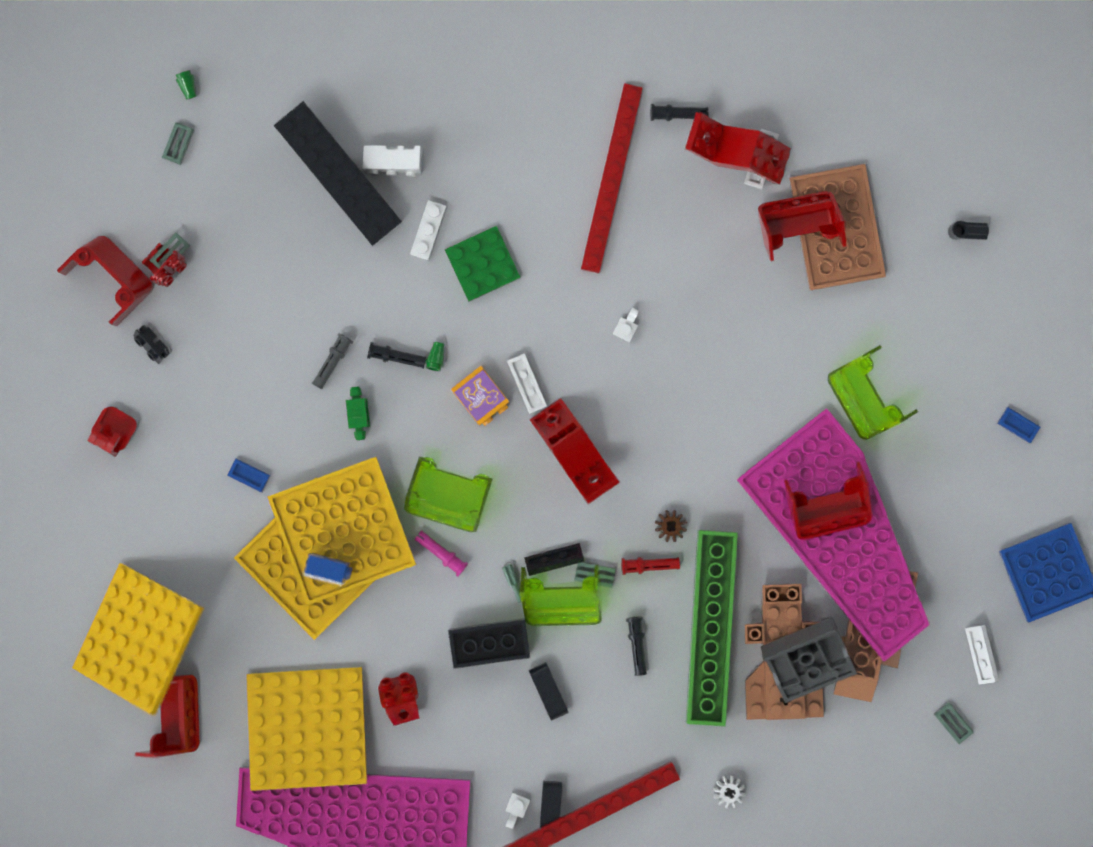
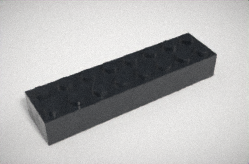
M304 101L273 125L372 246L402 222Z

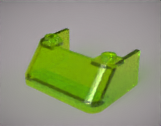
M881 345L835 369L827 377L831 389L856 433L864 440H868L918 413V410L915 409L903 415L900 408L896 405L891 404L885 407L870 381L867 373L871 372L874 367L870 355L882 348Z
M595 565L594 577L590 576L583 579L582 587L545 588L544 583L538 578L527 579L526 568L521 567L520 596L525 622L528 625H596L602 621L599 565Z

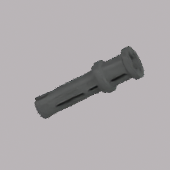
M338 333V339L333 347L329 348V356L312 382L314 386L323 389L340 358L345 357V351L354 341Z

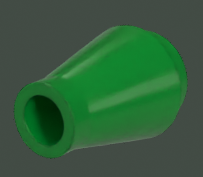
M190 70L176 74L177 79L175 81L184 94L185 99L197 97L194 74H191Z
M433 342L431 351L425 361L427 369L441 371V367H444L445 344Z

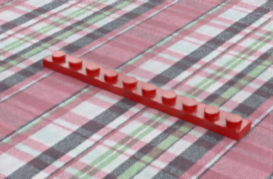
M624 83L581 270L600 273L642 87Z
M670 761L503 847H549L680 780L679 775Z

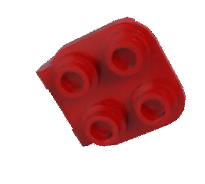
M158 243L141 263L154 274L150 276V280L158 286L168 287L174 281L173 274L175 272L181 273L187 264L184 260L185 257L174 250L164 264L157 268L150 259L163 246ZM166 249L156 259V261L158 262L169 251V249Z
M106 407L102 410L92 427L87 441L110 455L117 457L118 453L127 447L136 431L137 422L133 417L115 407Z
M404 672L395 678H383L378 686L380 703L392 724L396 726L420 719L416 702L419 693L415 677Z

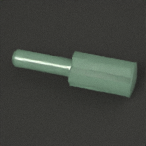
M508 564L502 567L508 585L512 586L517 602L521 603L523 599L517 586L519 582L512 564Z

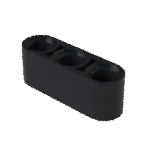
M545 662L530 669L529 673L550 720L552 721L568 714L567 707L547 663Z
M543 780L540 827L560 818L562 782Z

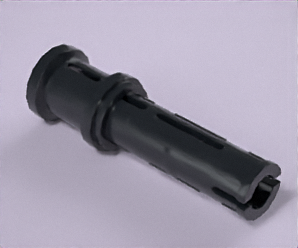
M651 104L650 121H654V119H666V121L672 119H694L696 112L709 116V112H707L709 109L708 107H672L670 104L666 106Z
M374 342L370 343L367 359L376 358L383 360L385 363L389 360L424 369L426 356L392 350L388 345L383 347L375 345Z
M642 616L626 618L629 627L628 638L632 644L635 676L647 674L643 648L645 633L642 631Z

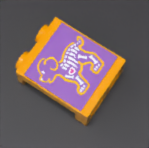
M482 366L451 388V391L479 426L482 424L486 426L494 420L492 418L497 412L501 414L509 408L507 404L510 402Z

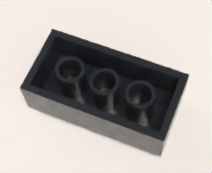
M525 618L451 628L448 630L453 669L530 658Z

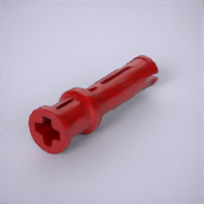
M641 557L631 560L621 558L622 575H626V573L642 574L644 571L680 570L679 557L643 560Z

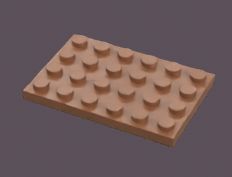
M865 164L790 177L792 197L823 191L831 192L845 221L847 247H842L839 237L827 239L821 235L820 231L800 235L809 290L886 277Z

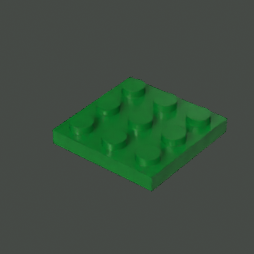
M497 226L444 249L468 302L521 278Z

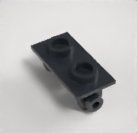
M143 325L139 330H135L133 335L135 342L147 351V355L152 361L160 364L162 358H166L170 354L168 352L169 349L161 340H158L156 343L153 342L157 336L149 326Z

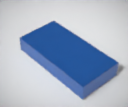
M1009 407L1005 409L997 422L998 425L1029 444L1041 428Z
M235 458L227 476L259 492H263L271 475Z

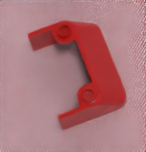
M823 191L767 202L758 207L764 245L770 261H774L773 250L783 246V238L819 231L827 239L839 237L842 247H847L845 221L831 192Z
M98 236L78 248L57 271L66 276L77 264L85 267L96 260L122 286L115 294L116 303L122 309L109 321L111 325L117 327L152 292L153 282L108 237Z
M860 461L856 462L858 476L846 480L843 485L844 491L807 500L804 492H792L788 479L784 480L791 518L799 539L807 540L864 526L872 520L868 481Z
M174 675L160 704L161 733L154 734L151 737L150 750L135 752L137 757L158 758L194 752L199 747L197 679L194 675Z

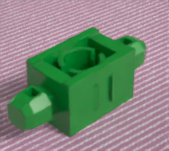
M359 386L351 387L350 397L352 399L346 400L348 428L356 430L354 436L357 441L365 440L366 431H364V428L370 427L367 398L360 397L362 396V391Z

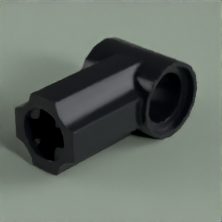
M957 221L948 228V235L953 240H987L989 234L988 223ZM955 226L961 227V235L956 234Z

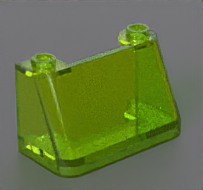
M419 456L406 494L404 510L411 515L467 532H476L493 479L485 474H479L474 476L473 479L436 469L437 464L432 458Z

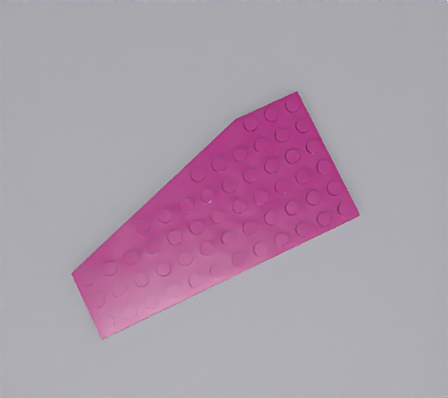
M827 408L737 479L738 483L883 662L930 625L866 463L864 453ZM860 461L868 481L872 520L864 526L807 540L799 539L791 518L784 480L788 479L792 492H804L807 500L844 491L843 485L845 481L858 476L856 462Z
M240 767L236 826L288 847H467L470 780L367 774V784L250 791V768Z

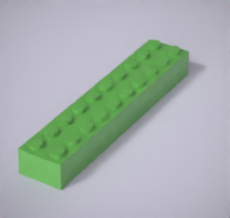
M697 530L685 720L687 724L726 727L738 534L736 532Z

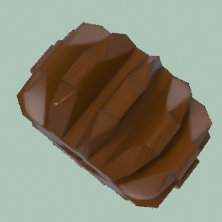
M666 510V518L662 514L658 515L662 522L655 521V524L661 525V527L655 528V531L662 530L663 532L658 537L662 538L666 534V542H669L670 536H672L673 542H676L675 535L677 534L680 538H683L679 531H687L686 528L681 527V525L687 524V521H679L683 517L682 514L675 518L676 510H673L672 516ZM674 521L675 530L672 531L670 529V531H667L668 525L666 523Z

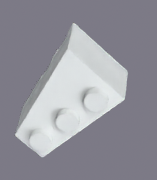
M364 146L363 170L367 171L369 175H378L379 172H386L388 176H398V173H405L406 177H417V174H421V146H415V149L404 148V146H398V148Z

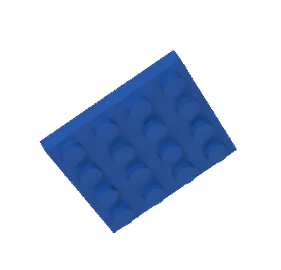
M1072 523L1065 524L999 551L1027 623L1093 598V576Z

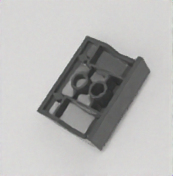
M832 617L760 646L763 660L767 662L785 703L857 674Z

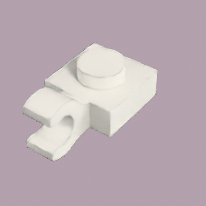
M632 307L627 319L621 317L613 335L630 343L638 327L633 322L639 310Z
M512 792L505 811L510 813L506 827L513 829L517 816L524 817L530 799Z

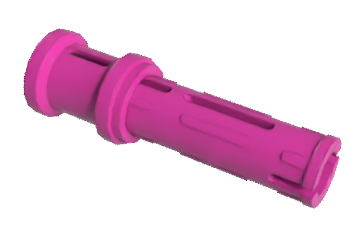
M421 530L419 535L422 538L416 536L414 540L442 560L443 566L452 569L456 576L459 577L469 563L461 561L455 556V552H448Z

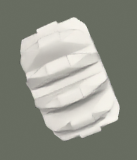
M730 775L729 781H727L725 776H722L724 782L716 781V784L720 787H713V791L719 793L713 795L714 799H719L718 805H722L725 802V808L728 809L729 803L732 804L733 808H736L735 801L737 800L741 804L743 801L739 796L745 797L746 795L741 791L745 786L739 785L741 781L739 778L734 781L733 775ZM729 787L731 790H734V792H731V796H728V794H724V792H727L726 789Z

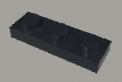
M580 543L524 557L529 576L585 562Z

